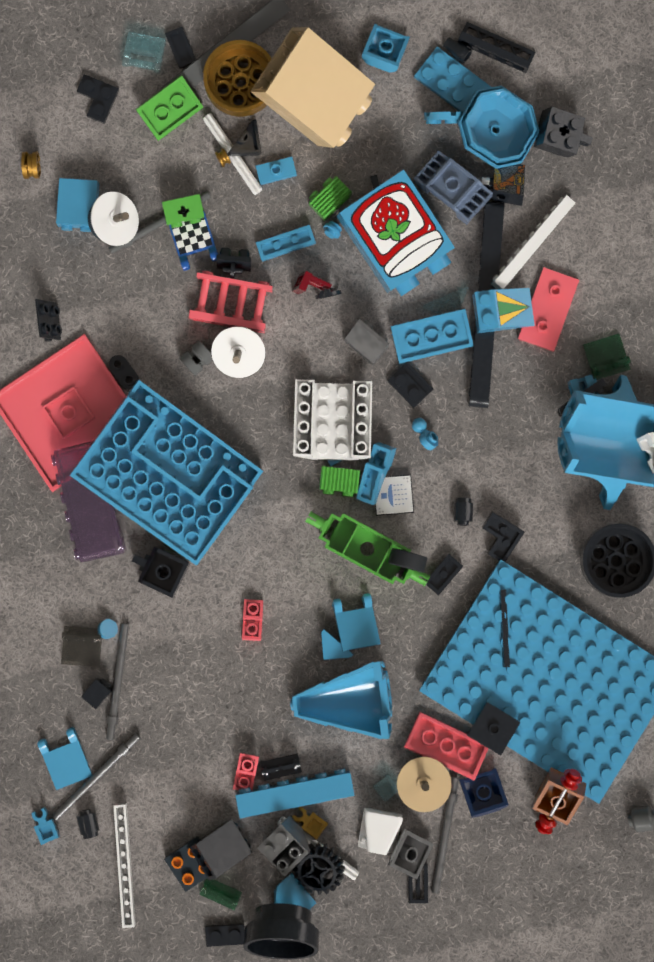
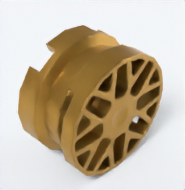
M38 151L32 152V154L22 152L21 168L24 179H29L30 177L40 178L41 165Z

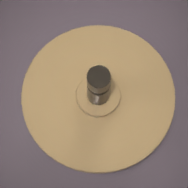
M418 757L410 760L403 766L397 778V790L401 800L415 811L430 812L438 809L447 801L451 792L452 784L448 770L441 762L430 757Z

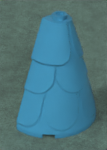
M371 662L294 695L290 700V707L294 711V716L324 726L331 725L378 739H389L392 730V723L388 724L392 717V696L387 670L383 671L385 667L384 662Z

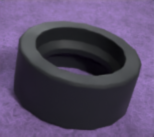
M392 548L388 563L424 573L428 558Z

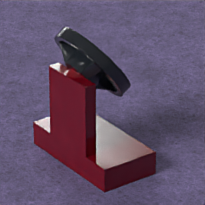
M308 271L299 274L292 290L296 294H301L306 291L309 284L322 290L315 296L316 300L342 294L341 290L331 288L332 284L313 276Z

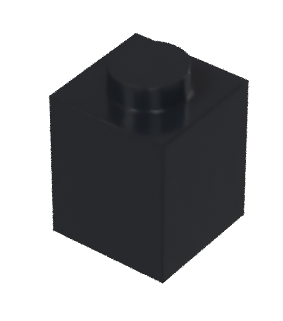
M97 678L81 697L93 708L97 709L113 690L110 688L111 684L106 679L102 678L100 680Z

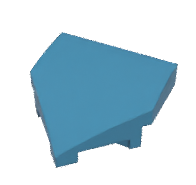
M292 873L284 878L274 890V903L294 904L309 910L316 904L311 895L304 890V887L298 885V880L294 878Z

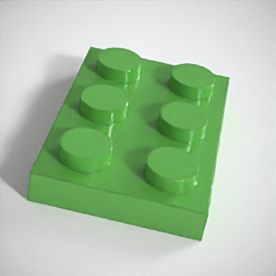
M180 75L135 108V110L154 137L159 141L201 110L203 105L183 76Z

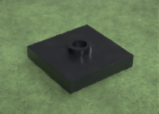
M486 702L467 736L501 756L521 722Z

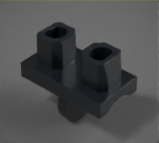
M222 247L220 254H217V269H223V273H230L231 279L235 278V274H242L243 271L251 272L249 250L241 249L238 256H231V249Z

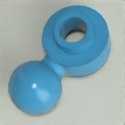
M416 418L412 422V429L421 434L419 436L421 444L424 448L431 451L438 446V436L434 432L426 430L427 423L423 418Z

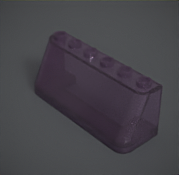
M94 441L54 450V455H51L53 466H57L58 469L56 474L57 483L62 486L63 492H60L61 501L63 504L66 503L67 511H64L67 522H70L72 528L69 530L71 541H75L76 548L73 549L75 559H79L80 563L126 553L123 534L120 532L115 507L70 476Z

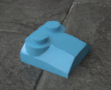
M374 24L361 58L370 66L386 72H395L399 68L410 37Z

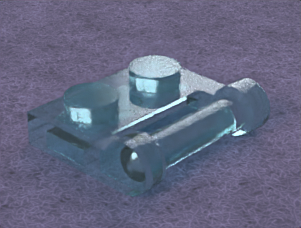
M128 32L122 66H134L154 70V73H160L166 39ZM131 53L156 58L155 63L130 58Z

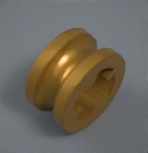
M223 148L220 152H215L222 167H225L226 163H231Z

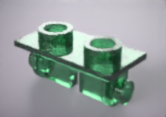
M206 878L199 895L235 910L242 892L214 879L209 881Z

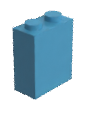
M59 178L56 224L58 227H61V230L72 231L73 228H80L82 232H91L88 225V214L99 197L100 184L97 180Z

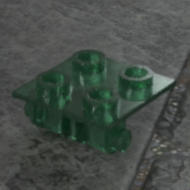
M620 334L583 344L594 379L599 380L631 370L629 365L631 360L629 356H626Z

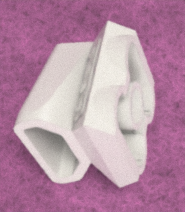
M364 808L358 847L376 854L387 855V853H393L398 842L400 826L403 822L402 815L394 812Z

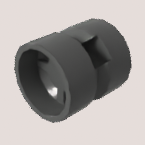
M199 340L191 346L190 352L186 351L179 357L181 362L194 376H197L203 370V365H209L213 361L212 354ZM194 355L200 360L197 364L191 359Z

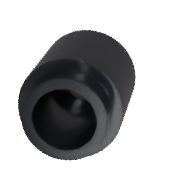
M456 498L453 521L457 522L458 526H469V522H473V503H471V498Z
M91 809L80 811V815L76 816L80 835H83V839L98 836L100 829L96 812H91Z

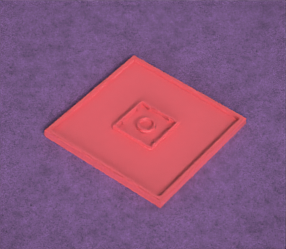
M83 334L0 389V415L50 490L54 492L73 479L70 476L71 472L126 395L87 336Z

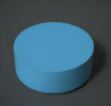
M106 619L99 623L97 631L102 638L110 639L117 634L118 626L115 621Z

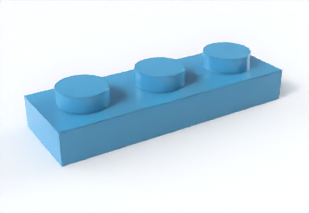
M310 225L256 242L262 262L316 244Z

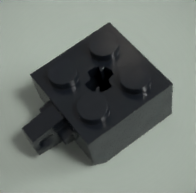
M551 106L542 110L538 125L539 133L535 139L534 147L559 156L571 157L577 155L580 145H591L593 137L583 134L584 117Z
M155 546L150 555L146 554L143 558L135 554L132 562L140 565L139 570L142 571L138 582L171 598L175 597L190 565V562ZM164 567H167V572H169L168 576L164 575L163 578L161 577L162 573L159 571L160 569H164Z

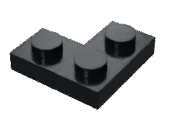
M84 74L77 93L93 99L87 117L105 124L119 88Z
M491 511L482 525V529L497 537L487 554L498 561L506 562L525 533L524 530Z

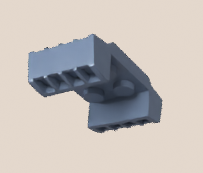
M439 150L413 178L417 186L427 194L429 192L455 211L457 218L466 225L493 195V192L485 187L476 177Z

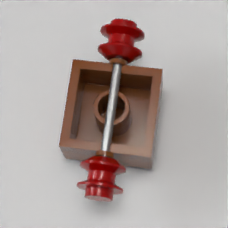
M551 767L535 795L532 808L541 813L539 820L535 822V826L540 833L551 834L553 828L557 825L556 820L566 825L570 823L584 799L586 783L582 782V777L577 770L566 769L563 773Z

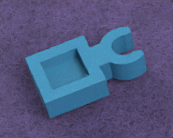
M45 807L41 809L43 812L42 817H38L35 811L32 812V818L38 822L34 829L41 845L60 837L53 818L47 820L48 812Z

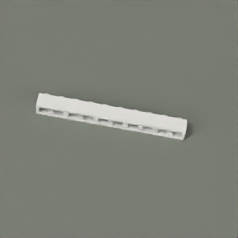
M568 195L561 197L557 201L558 204L550 209L551 213H547L543 218L544 221L536 226V231H532L529 234L530 238L525 240L521 244L522 247L514 252L515 256L508 259V264L499 270L500 274H496L493 277L492 286L496 289H504L575 204Z
M119 803L113 806L122 928L135 927L136 921L127 803Z

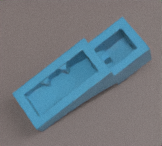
M381 442L373 445L371 458L365 464L356 499L371 505L376 504L386 474L392 466L396 448Z

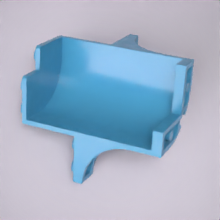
M620 375L612 388V394L602 395L575 390L563 411L559 424L562 432L561 437H558L557 445L564 473L587 476L598 480L602 484L599 498L603 509L611 510L614 503L617 502L627 483L654 487V474L647 462L650 456L648 452L641 450L637 438L654 432V404L638 402L628 377Z

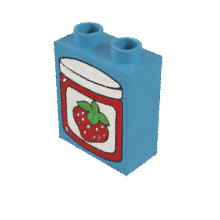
M404 170L337 215L338 220L387 293L396 288L400 296H403L420 284L415 274L428 267L432 275L452 263L446 253L454 249V245Z

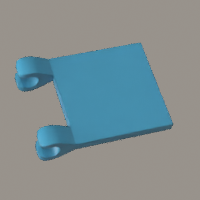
M370 593L362 596L364 606L362 609L343 612L340 599H334L332 602L342 651L381 644Z
M74 727L66 731L67 737L71 742L50 751L46 739H41L37 743L56 790L93 776Z

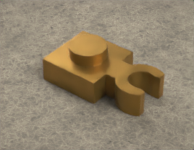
M299 807L298 809L303 813V816L298 818L293 815V820L298 823H304L301 828L317 840L328 826V823L313 812L308 816L306 810L303 807Z

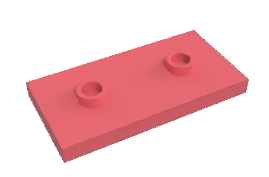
M543 267L531 300L535 326L521 328L518 339L554 352L579 280Z
M419 712L403 747L420 756L436 759L446 768L471 780L476 779L489 749L467 736L466 733L422 712Z

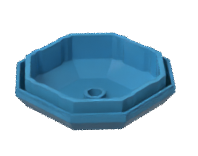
M502 85L476 90L458 121L464 148L496 169L521 164L539 133L533 106ZM496 128L497 133H494L492 129Z

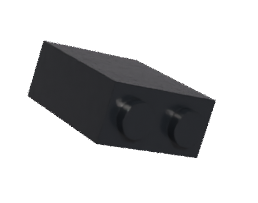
M232 819L222 823L189 846L209 881L218 878L252 853L249 842L243 838L238 824L233 822Z

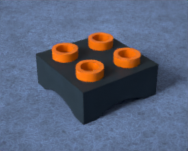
M198 836L164 859L185 892L207 878L189 846L200 840Z

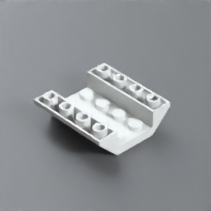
M295 379L293 456L312 460L348 461L371 458L372 381H353V384L315 383V380Z

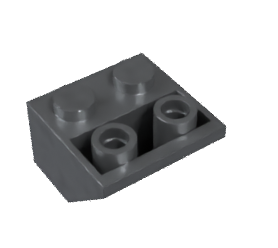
M359 319L344 339V342L374 366L388 349V338L381 332L377 334L373 330L374 327L367 320L363 322Z
M291 816L257 848L284 877L310 852L304 830Z

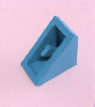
M325 629L322 630L324 660L350 658L353 656V653L349 650L342 651L341 643Z

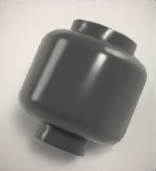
M650 806L632 808L631 815H628L629 826L634 827L636 832L654 830V809L652 810Z

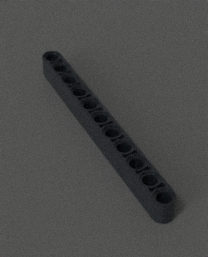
M487 202L484 205V230L482 232L481 267L479 270V289L477 292L496 289L491 283L493 282V277L496 274L499 275L505 203ZM476 326L474 328L475 342L472 353V379L468 406L488 408L495 331L477 333Z

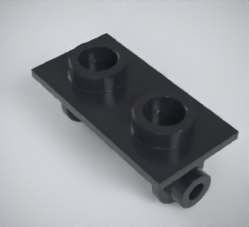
M298 753L260 762L264 781L302 772Z

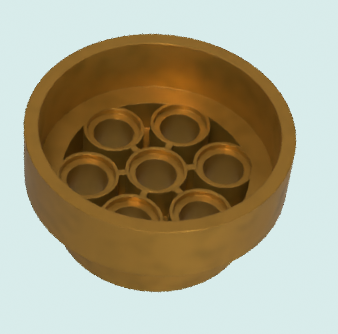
M233 40L220 45L210 54L204 66L203 81L207 96L217 109L231 116L244 117L253 115L267 106L259 98H253L250 92L257 82V79L253 76L256 73L262 74L272 59L267 51L250 41ZM241 62L248 63L246 68H240L238 65ZM224 69L231 71L227 76L221 74ZM239 80L246 82L243 87L236 85ZM225 87L228 89V92L220 94L219 90ZM242 99L244 102L242 105L237 106L234 104V101Z

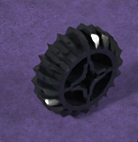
M319 842L315 846L311 843L308 845L310 852L293 868V872H296L294 878L299 879L298 885L304 884V890L307 888L311 889V894L317 891L318 895H320L324 891L327 895L330 890L334 891L337 886H340L341 880L344 878V859L339 858L340 852H333L334 847L328 849L327 843L323 847H321ZM310 858L311 863L309 867L305 868V861ZM329 870H333V876L327 879V873Z

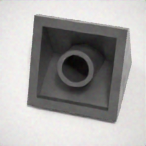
M404 829L387 865L418 879L433 843Z

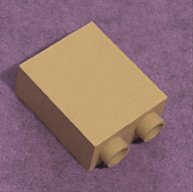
M292 27L250 92L316 145L334 148L335 146L340 147L350 137L352 129L349 127V124L355 115L363 114L370 106L372 97L369 93L375 86V83L309 27Z

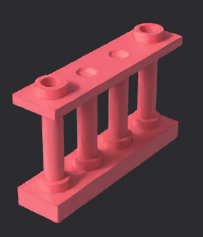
M210 271L197 272V279L202 280L198 306L195 308V311L190 310V320L226 327L242 326L254 332L265 334L266 324L262 323L261 317L266 292H273V286H269L270 283L265 281L253 283L214 276V273ZM210 281L221 283L217 309L214 311V314L206 313L205 310ZM229 285L240 287L235 315L232 317H227L224 313ZM247 288L259 290L254 318H251V321L244 320L242 316Z

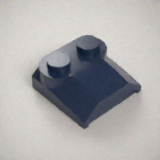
M496 768L478 774L475 780L469 778L459 779L472 818L487 815L509 806Z

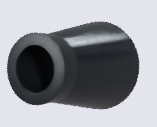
M450 37L443 45L458 62L465 63L472 54L469 45Z

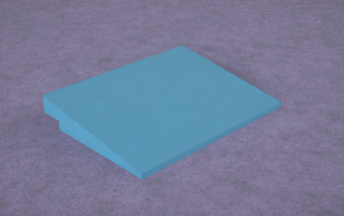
M137 380L70 476L197 566L253 489L252 486L263 473V470L143 382Z

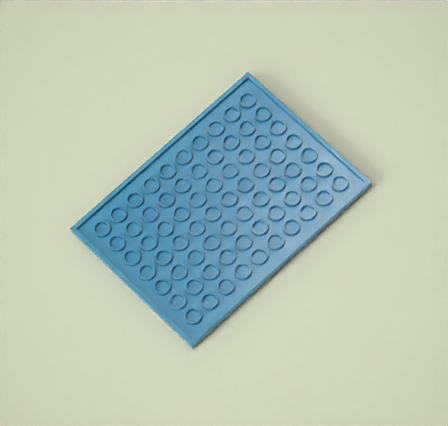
M499 560L419 691L472 725L486 702L520 721L521 723L507 747L549 772L551 767L563 773L566 769L577 770L582 777V782L586 783L585 796L599 804L654 715V656L506 562ZM500 590H506L505 602L507 604L510 667L506 668L503 667Z

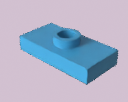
M292 157L256 166L260 185L297 176Z

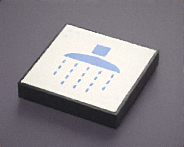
M411 475L385 477L375 504L376 516L414 513Z

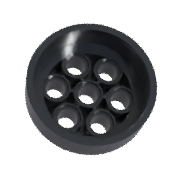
M628 524L603 526L593 532L583 545L580 555L583 576L594 590L605 596L625 598L638 594L649 585L654 577V545L643 531ZM612 536L618 541L615 547L609 545V539ZM629 544L635 547L633 555H629L626 551ZM595 548L602 550V556L599 559L593 555ZM614 555L620 559L618 566H613L611 563V558ZM632 563L637 566L635 574L629 572V565ZM598 567L604 569V575L601 578L597 577L595 573ZM617 574L622 578V582L618 586L613 582V578Z
M285 903L264 904L255 909L254 920L245 926L243 948L253 955L271 959L292 960L308 958L316 955L319 951V930L311 923L312 913L305 907Z

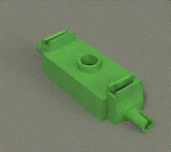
M312 511L309 513L308 516L317 521L307 517L305 522L320 529L319 539L326 542L324 548L391 584L395 580L404 584L409 578L422 584L424 587L427 584V581L419 578V576L429 580L430 575L405 569L401 578H398L396 574L401 567L388 563L392 548L411 552L407 547L344 513L341 517L331 514L329 519H324ZM334 519H336L339 523L331 534L330 540H327L324 537ZM365 542H370L374 546V552L370 556H365L360 551L361 545Z

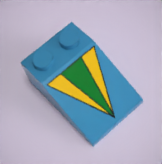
M530 288L486 290L474 292L472 295L477 333L535 326Z

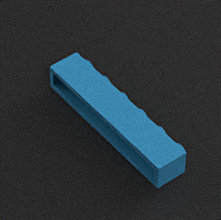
M343 768L334 770V774L330 775L322 772L315 774L314 778L308 779L307 776L297 777L294 782L281 780L274 786L266 783L258 785V789L251 790L250 787L241 788L235 796L239 817L245 818L355 795L350 771H346Z

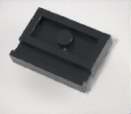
M408 362L387 381L413 409L433 390Z

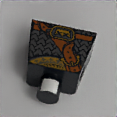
M525 165L494 168L493 178L482 177V184L488 189H493L492 200L522 206Z

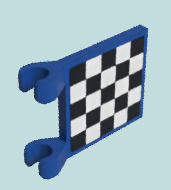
M205 212V217L201 218L200 223L190 224V221L182 223L183 226L171 228V225H169L184 271L190 269L187 256L208 249L212 261H216L218 253Z

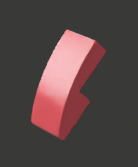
M244 599L242 640L261 641L263 600Z
M240 753L233 790L239 791V789L250 787L251 790L253 789L259 756Z

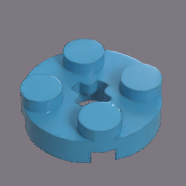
M424 112V120H426V124H441V120H445V124H458L462 112Z

